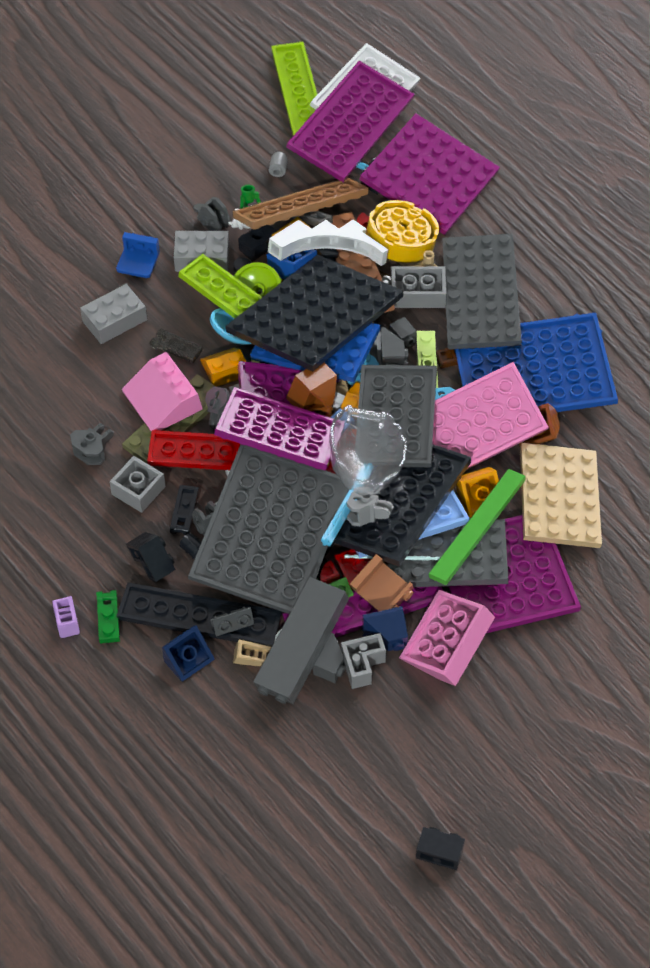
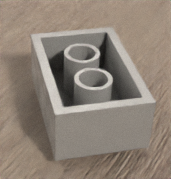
M175 231V272H179L202 254L228 272V231Z
M391 266V286L403 290V297L394 304V308H445V266Z
M127 284L80 307L83 323L100 344L147 321L146 306Z

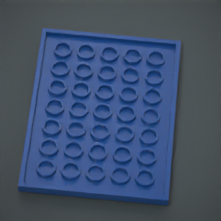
M596 313L520 323L521 346L455 349L462 387L514 362L537 407L549 403L557 412L618 404Z

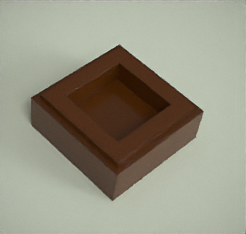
M446 348L436 351L437 361L441 369L458 365L454 349Z

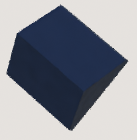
M196 625L162 647L164 662L182 682L215 660Z

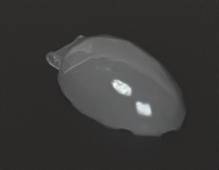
M347 405L343 411L337 413L332 422L328 448L332 468L341 482L351 491L363 496L380 494L394 481L404 465L407 444L402 434V428L393 421V416L383 411L379 413Z

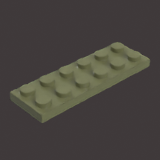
M198 374L192 378L189 383L198 393L203 409L161 431L189 432L209 413L207 412L208 406L205 397L214 385ZM145 423L124 441L122 446L123 449L147 463L151 431Z

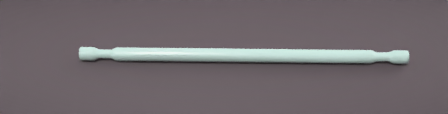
M345 554V558H355V559H372V558H373V557H371V556H369V555H368V556H365V557L359 558L358 555ZM407 556L404 560L439 561L440 557Z

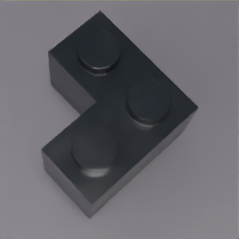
M144 532L126 543L134 561L142 564L149 580L157 582L176 570L173 565L175 561L169 553L167 554L164 548L166 544L161 536Z

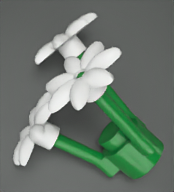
M253 185L241 187L240 209L248 207V203L254 202V199H256L257 204L261 203L259 192H255ZM233 219V222H228L229 225H232V228L239 227L240 230L250 228Z

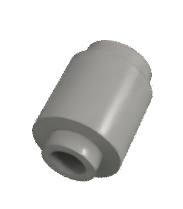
M283 152L274 153L270 160L269 173L275 177H281L286 172L288 159Z

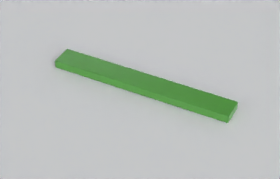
M510 469L507 470L430 571V579L444 585L449 583L525 482V475Z

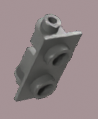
M244 606L241 609L232 611L231 614L215 615L213 619H210L216 636L254 624L251 607L245 608Z

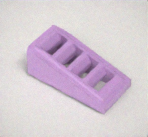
M72 596L53 600L60 637L65 638L79 634L80 630Z

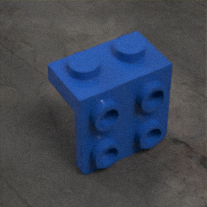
M124 232L122 237L124 250L116 267L117 272L149 278L160 253L158 238Z

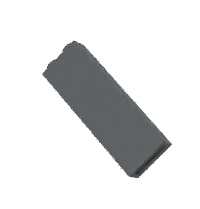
M312 577L308 579L253 681L259 693L265 696L269 694L275 696V699L283 704H286V702L294 704L349 600L346 591Z

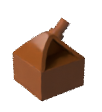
M325 362L313 372L305 369L295 375L286 399L295 407L311 412L321 410L326 417H331L333 415L331 410L333 409L337 375Z

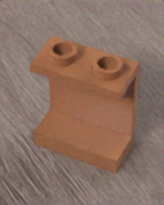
M377 554L350 583L351 588L378 611L400 607L399 605L404 600L408 601L414 593L413 584L404 581L385 565L383 559Z

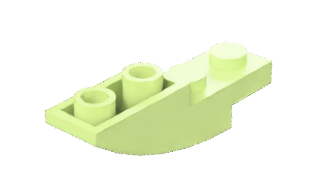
M417 331V366H437L435 331ZM438 375L436 380V388H438Z

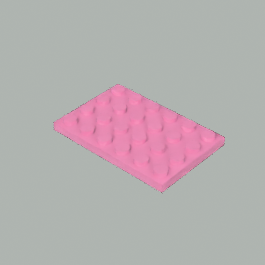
M514 362L435 400L433 444L471 457V464L468 468L549 428Z

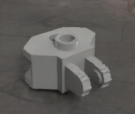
M360 489L352 492L347 501V507L351 510L347 520L352 526H362L370 522L374 523L376 519L389 518L394 506L389 501L379 500V496L374 495L370 489Z

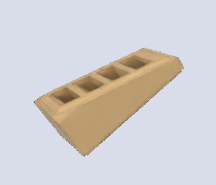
M238 640L235 646L233 663L262 666L266 659V653H269L272 647ZM250 651H253V657L250 656ZM258 652H262L261 659L258 658Z

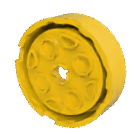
M386 201L378 204L376 209L371 211L366 235L388 249L387 259L404 263L418 262L423 260L425 251L433 252L439 232V226L435 217L426 209L421 210L414 207L415 204L411 202Z

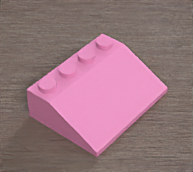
M167 352L149 360L122 388V392L150 431H161L203 409L198 393Z
M438 590L399 658L443 682L456 686L495 616L482 604Z

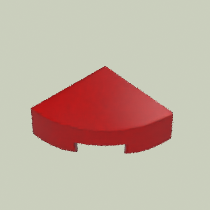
M331 560L325 563L320 573V581L327 584L340 579V575Z

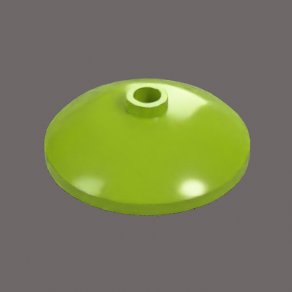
M260 262L249 263L240 268L234 275L235 278L257 293L258 290L262 289V293L259 294L261 297L265 296L282 282L275 269Z

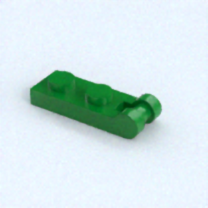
M110 590L109 593H103V591L96 592L100 644L120 642L119 620L117 618V590ZM111 600V604H104V601Z

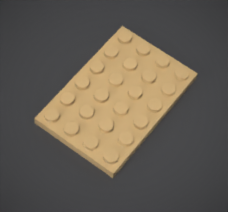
M521 443V474L526 476V480L521 486L523 540L600 548L602 536L596 451Z

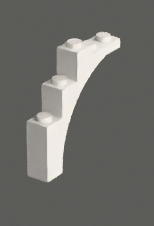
M298 220L269 238L268 252L280 261L298 252L326 248L355 252L369 257L382 266L386 263L388 253L387 248L367 236L366 228L354 220L341 228H337L325 220L312 229Z

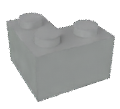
M381 634L341 642L344 666H346L351 688L371 685L372 671L370 666L386 662V649Z

